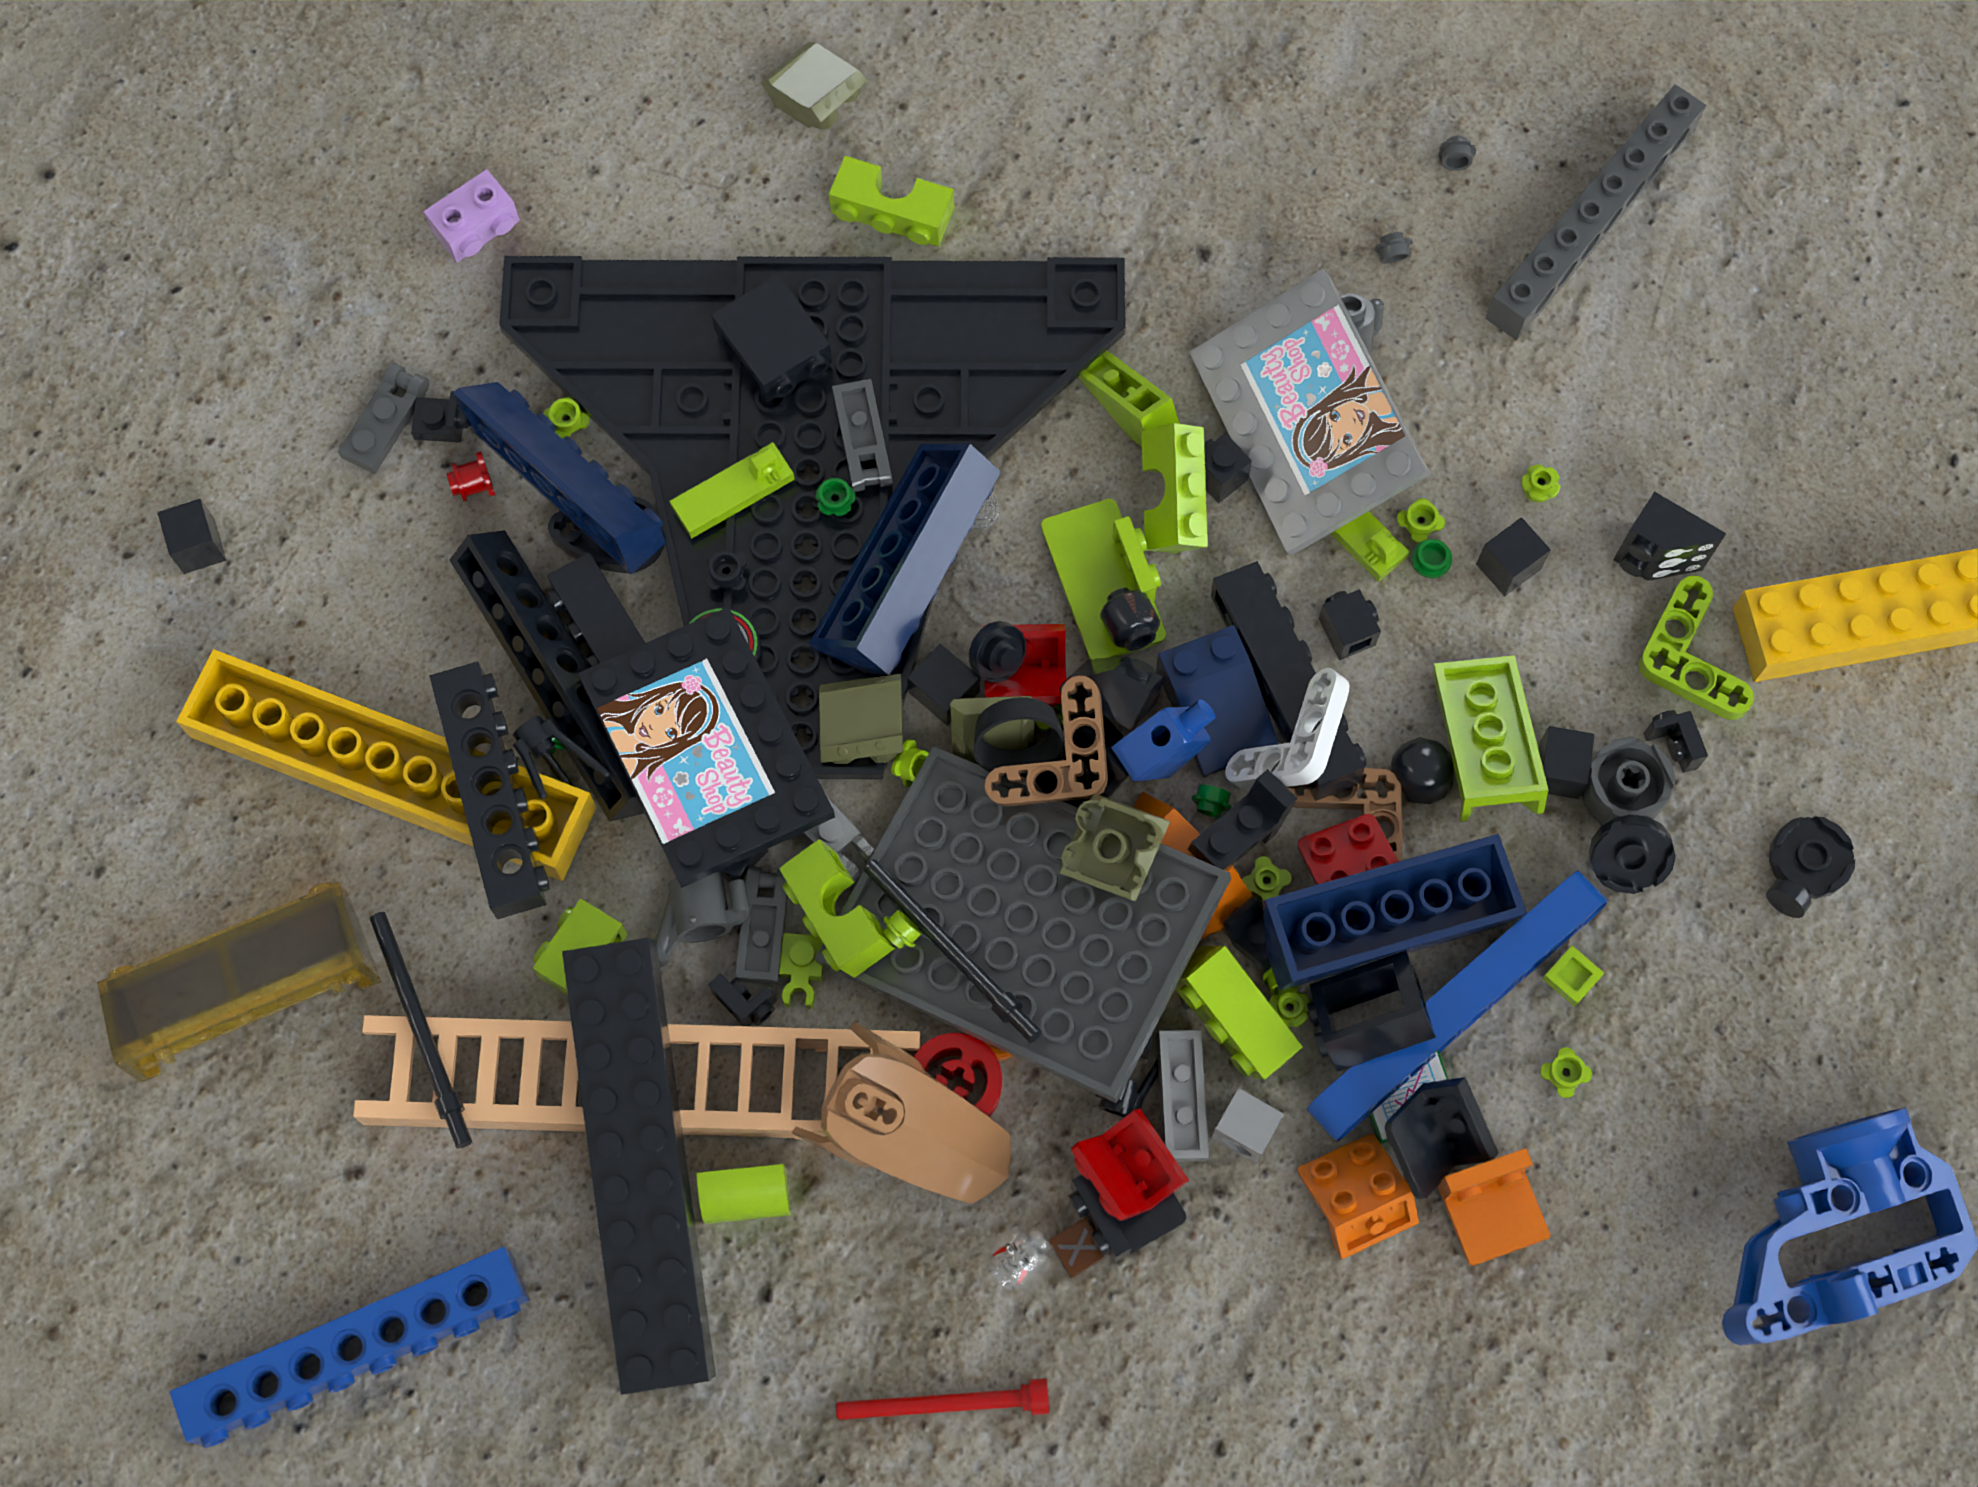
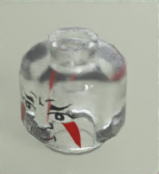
M1014 1226L990 1248L989 1259L991 1263L987 1265V1268L1009 1292L1014 1288L1018 1291L1026 1292L1052 1268V1260L1047 1253L1052 1248V1245L1037 1228H1033L1028 1232L1023 1227Z

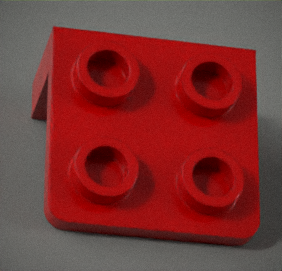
M1065 624L1013 625L1023 633L1026 640V654L1023 663L1017 672L1007 680L996 683L984 679L985 698L1031 696L1033 699L1045 702L1051 707L1062 704L1061 691L1059 689L1067 679Z
M1364 814L1300 838L1298 841V851L1316 885L1399 862L1376 818L1371 814Z
M1141 1109L1132 1111L1102 1135L1079 1141L1071 1147V1151L1075 1156L1074 1163L1076 1168L1085 1178L1090 1179L1100 1193L1099 1201L1105 1211L1120 1221L1151 1210L1190 1181Z

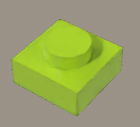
M1571 945L1545 974L1542 980L1575 1007L1605 973Z

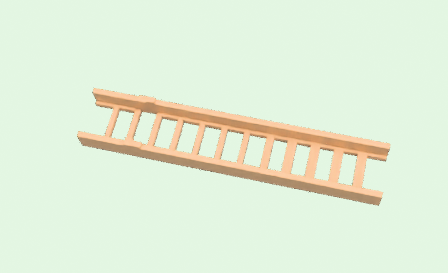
M364 1015L362 1030L364 1034L396 1036L389 1101L355 1100L353 1117L363 1125L448 1128L446 1120L440 1119L434 1101L437 1099L434 1090L432 1102H409L415 1038L407 1017ZM426 1017L432 1036L439 1037L438 1052L452 1088L454 1086L458 1037L481 1038L475 1104L463 1103L465 1110L462 1112L467 1128L586 1132L583 1107H577L579 1076L571 1021ZM668 1024L670 1044H699L694 1110H680L683 1135L772 1137L804 1140L792 1134L795 1126L818 1135L827 1136L821 1127L820 1120H792L796 1047L800 1049H815V1052L827 1053L825 1099L838 1077L839 1049L871 1050L870 1054H873L872 1048L851 1029ZM870 1030L903 1051H920L922 1046L920 1031ZM501 1039H524L518 1105L495 1104ZM543 1040L567 1041L561 1106H538ZM711 1045L742 1046L737 1111H706ZM753 1046L784 1047L781 1113L749 1112ZM876 1106V1108H875V1110H874V1112H876L877 1114H878V1106Z

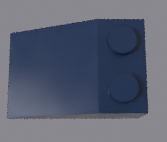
M1234 625L1158 653L1156 672L1163 676L1162 686L1171 706L1190 707L1197 700L1202 699L1210 705L1215 713V719L1204 727L1211 741L1194 756L1203 778L1225 770L1229 760L1240 750L1278 744L1251 661Z

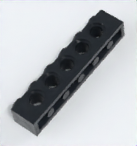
M477 661L429 675L490 910L498 920L547 905L543 891L550 890V884L544 865L536 866L533 852L539 851L540 847L534 827L526 828L523 813L529 812V806L523 787L516 789L512 775L519 773V768L513 750H505L502 736L509 735V731L502 710L495 712L492 699L499 697L492 673L485 674ZM474 705L481 706L480 712L475 717H462L468 707ZM482 743L491 744L487 754L480 757L472 756L473 750ZM493 781L501 782V787L495 794H482L484 787L488 783ZM501 820L512 821L511 827L507 832L503 834L492 833L493 827L497 822ZM515 858L522 860V865L518 871L512 874L503 873V867L507 861Z

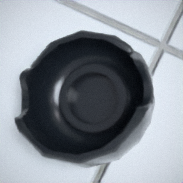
M1418 737L1401 744L1393 754L1391 772L1395 774L1400 782L1401 790L1408 801L1432 804L1445 798L1453 787L1454 765L1452 757L1440 742Z

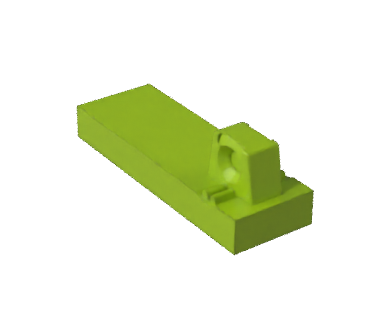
M772 442L758 452L735 463L669 502L672 510L692 539L795 480L794 473Z
M1369 511L1330 533L1378 582L1406 560L1409 555V551Z

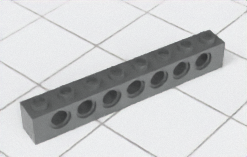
M1674 84L1494 295L1485 319L1517 341L1696 130L1707 105Z

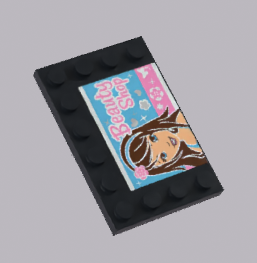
M729 607L578 673L580 682L681 888L835 818V812Z

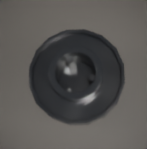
M996 621L987 624L976 634L969 649V663L972 670L989 682L997 683L1007 680L1017 672L1023 663L1026 654V640L1023 633L1008 622Z

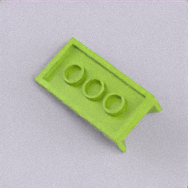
M1515 655L1434 663V682L1462 800L1459 821L1467 822L1474 808L1478 806L1517 802L1536 815L1543 814L1549 790Z

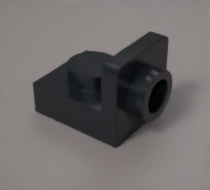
M454 391L450 392V399L416 397L411 430L414 440L461 443L463 429H468L469 424L453 394Z
M1675 710L1662 712L1652 718L1653 722L1650 723L1643 733L1646 741L1669 736V753L1675 762L1679 761L1683 773L1698 769L1708 757L1691 711L1677 714Z
M1250 897L1240 907L1233 910L1223 921V925L1233 946L1266 972L1271 968L1265 948L1264 911L1260 902L1256 898Z
M720 973L708 984L712 994L742 1026L750 1027L753 1023L758 1026L766 1021L775 1010L773 1005L777 999L774 991L769 986L749 1003L747 1000L752 995L736 978L729 982Z

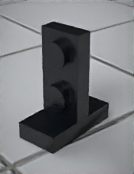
M1267 769L1255 780L1249 793L1194 839L1188 850L1197 859L1227 871L1260 841L1266 844L1278 833L1298 798Z

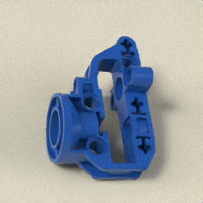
M1906 1107L1867 1116L1787 1141L1802 1185L1777 1192L1778 1197L1774 1198L1773 1201L1779 1218L1751 1236L1744 1246L1734 1304L1726 1310L1722 1320L1723 1331L1732 1343L1750 1345L1792 1338L1827 1325L1863 1319L1879 1313L1877 1308L1936 1289L1961 1275L1978 1249V1239L1952 1167L1918 1145ZM1831 1195L1834 1199V1205L1831 1202ZM1925 1196L1937 1229L1935 1236L1894 1249L1893 1254L1864 1259L1825 1273L1809 1275L1808 1278L1786 1284L1778 1259L1779 1248L1784 1242ZM1928 1261H1932L1931 1266H1929ZM1760 1316L1763 1323L1752 1325V1321Z

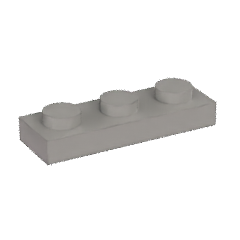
M1201 1030L1158 1031L1156 1040L1162 1141L1176 1161H1206L1209 1158Z

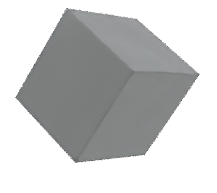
M1238 1088L1215 1128L1211 1139L1257 1165L1284 1113Z

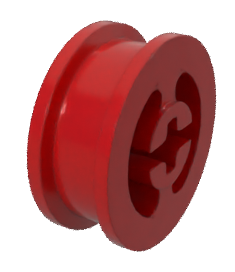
M964 1033L942 1034L922 1045L920 1051H917L914 1055V1058L920 1062L925 1072L928 1071L932 1064L944 1057L958 1056L961 1058L943 1063L941 1075L937 1073L936 1080L947 1087V1079L954 1080L957 1075L961 1076L964 1088L956 1086L953 1092L968 1101L969 1091L973 1093L975 1078L972 1069L979 1068L982 1071L986 1080V1090L982 1098L973 1106L990 1118L998 1106L1003 1080L1000 1063L991 1048L983 1041Z

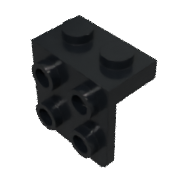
M1466 1077L1422 1083L1385 1123L1388 1143L1392 1147L1403 1171L1405 1181L1408 1183L1416 1199L1428 1198L1441 1183V1180L1455 1166L1485 1163L1493 1160L1499 1154Z
M1081 1174L1071 1181L1073 1193L1069 1194L1068 1197L1073 1208L1080 1218L1087 1216L1095 1230L1090 1233V1236L1096 1248L1103 1257L1109 1254L1114 1264L1183 1225L1186 1220V1213L1173 1193L1151 1210L1120 1221L1115 1216L1107 1213L1099 1201L1100 1193L1090 1179L1085 1178Z

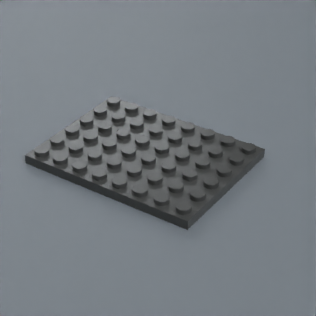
M933 746L869 862L877 860L1005 993L1011 992L1022 1003L1023 1007L1021 1010L1042 1030V1034L1036 1041L1029 1043L1010 1022L1004 1023L992 1011L993 1005L923 932L914 941L916 944L914 947L911 948L905 944L902 949H899L893 944L895 947L893 951L855 978L841 969L836 972L831 968L822 954V951L826 948L824 943L816 955L815 961L828 970L1117 1103L1231 880L1230 872L1161 843L1136 901L1060 874L1058 871L1062 864L1061 857L1065 846L1072 841L1078 828L1076 814L1079 808L1063 801L1000 806L993 802L986 794L985 780L990 772L977 764ZM1005 776L1001 777L1000 784L994 785V790L1002 793L1003 798L1008 797V791L1013 788L1024 789L1023 797L1030 796L1026 785L1019 782H1010ZM863 871L839 916L845 915L861 905L874 914L882 928L885 929L887 927L883 920L885 916L890 918L897 910L902 913L904 912Z

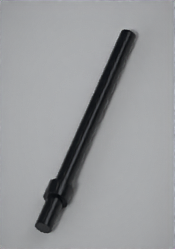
M877 860L870 861L865 866L864 872L993 1005L992 1011L1004 1023L1010 1022L1029 1043L1036 1041L1042 1034V1030L1021 1010L1023 1007L1022 1003L1011 992L1005 993Z
M386 912L375 913L369 919L437 1099L434 1101L440 1119L446 1120L456 1149L467 1147L473 1141L462 1115L465 1107L460 1094L453 1091Z

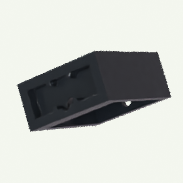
M1406 950L1309 984L1313 1002L1307 1003L1308 1011L1315 1028L1320 1027L1321 1030L1314 1033L1315 1040L1322 1057L1330 1056L1337 1072L1436 1038L1419 978ZM1400 990L1404 1008L1336 1031L1332 1013Z

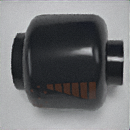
M1120 588L1112 592L1107 597L1108 602L1102 607L1100 618L1111 641L1115 646L1127 648L1129 651H1136L1148 646L1155 640V633L1160 626V619L1146 593L1139 590L1130 591L1128 588Z

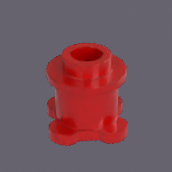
M481 451L476 453L477 460L458 466L455 462L451 463L453 471L446 473L453 496L461 494L463 501H467V496L487 490L490 497L495 496Z

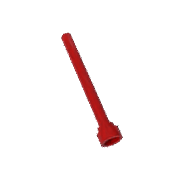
M1047 1378L1029 1379V1384H1021V1389L843 1401L836 1403V1418L838 1420L1016 1407H1022L1023 1412L1031 1411L1032 1415L1049 1414Z

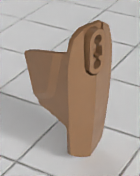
M855 1021L850 1029L872 1048L873 1054L862 1053L842 1068L822 1104L821 1127L827 1136H821L795 1126L792 1132L795 1136L854 1165L874 1167L915 1186L970 1204L990 1194L1008 1179L1011 1158L1010 1134L975 1106L926 1073L920 1062L912 1055ZM876 1106L884 1109L881 1115L874 1112Z

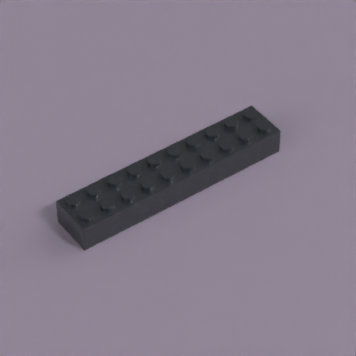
M643 938L562 951L620 1393L624 1395L708 1382L716 1377L657 942L651 938Z

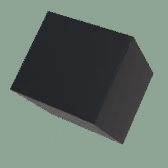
M201 499L157 512L168 553L183 574L227 561L215 519Z
M1521 517L1484 544L1476 565L1505 597L1542 569L1551 549Z
M941 643L907 677L908 693L947 726L951 723L950 704L952 700L975 698L980 693V676Z
M1553 726L1547 728L1540 740L1539 754L1549 790L1548 794L1574 799L1580 798L1589 783L1595 734Z

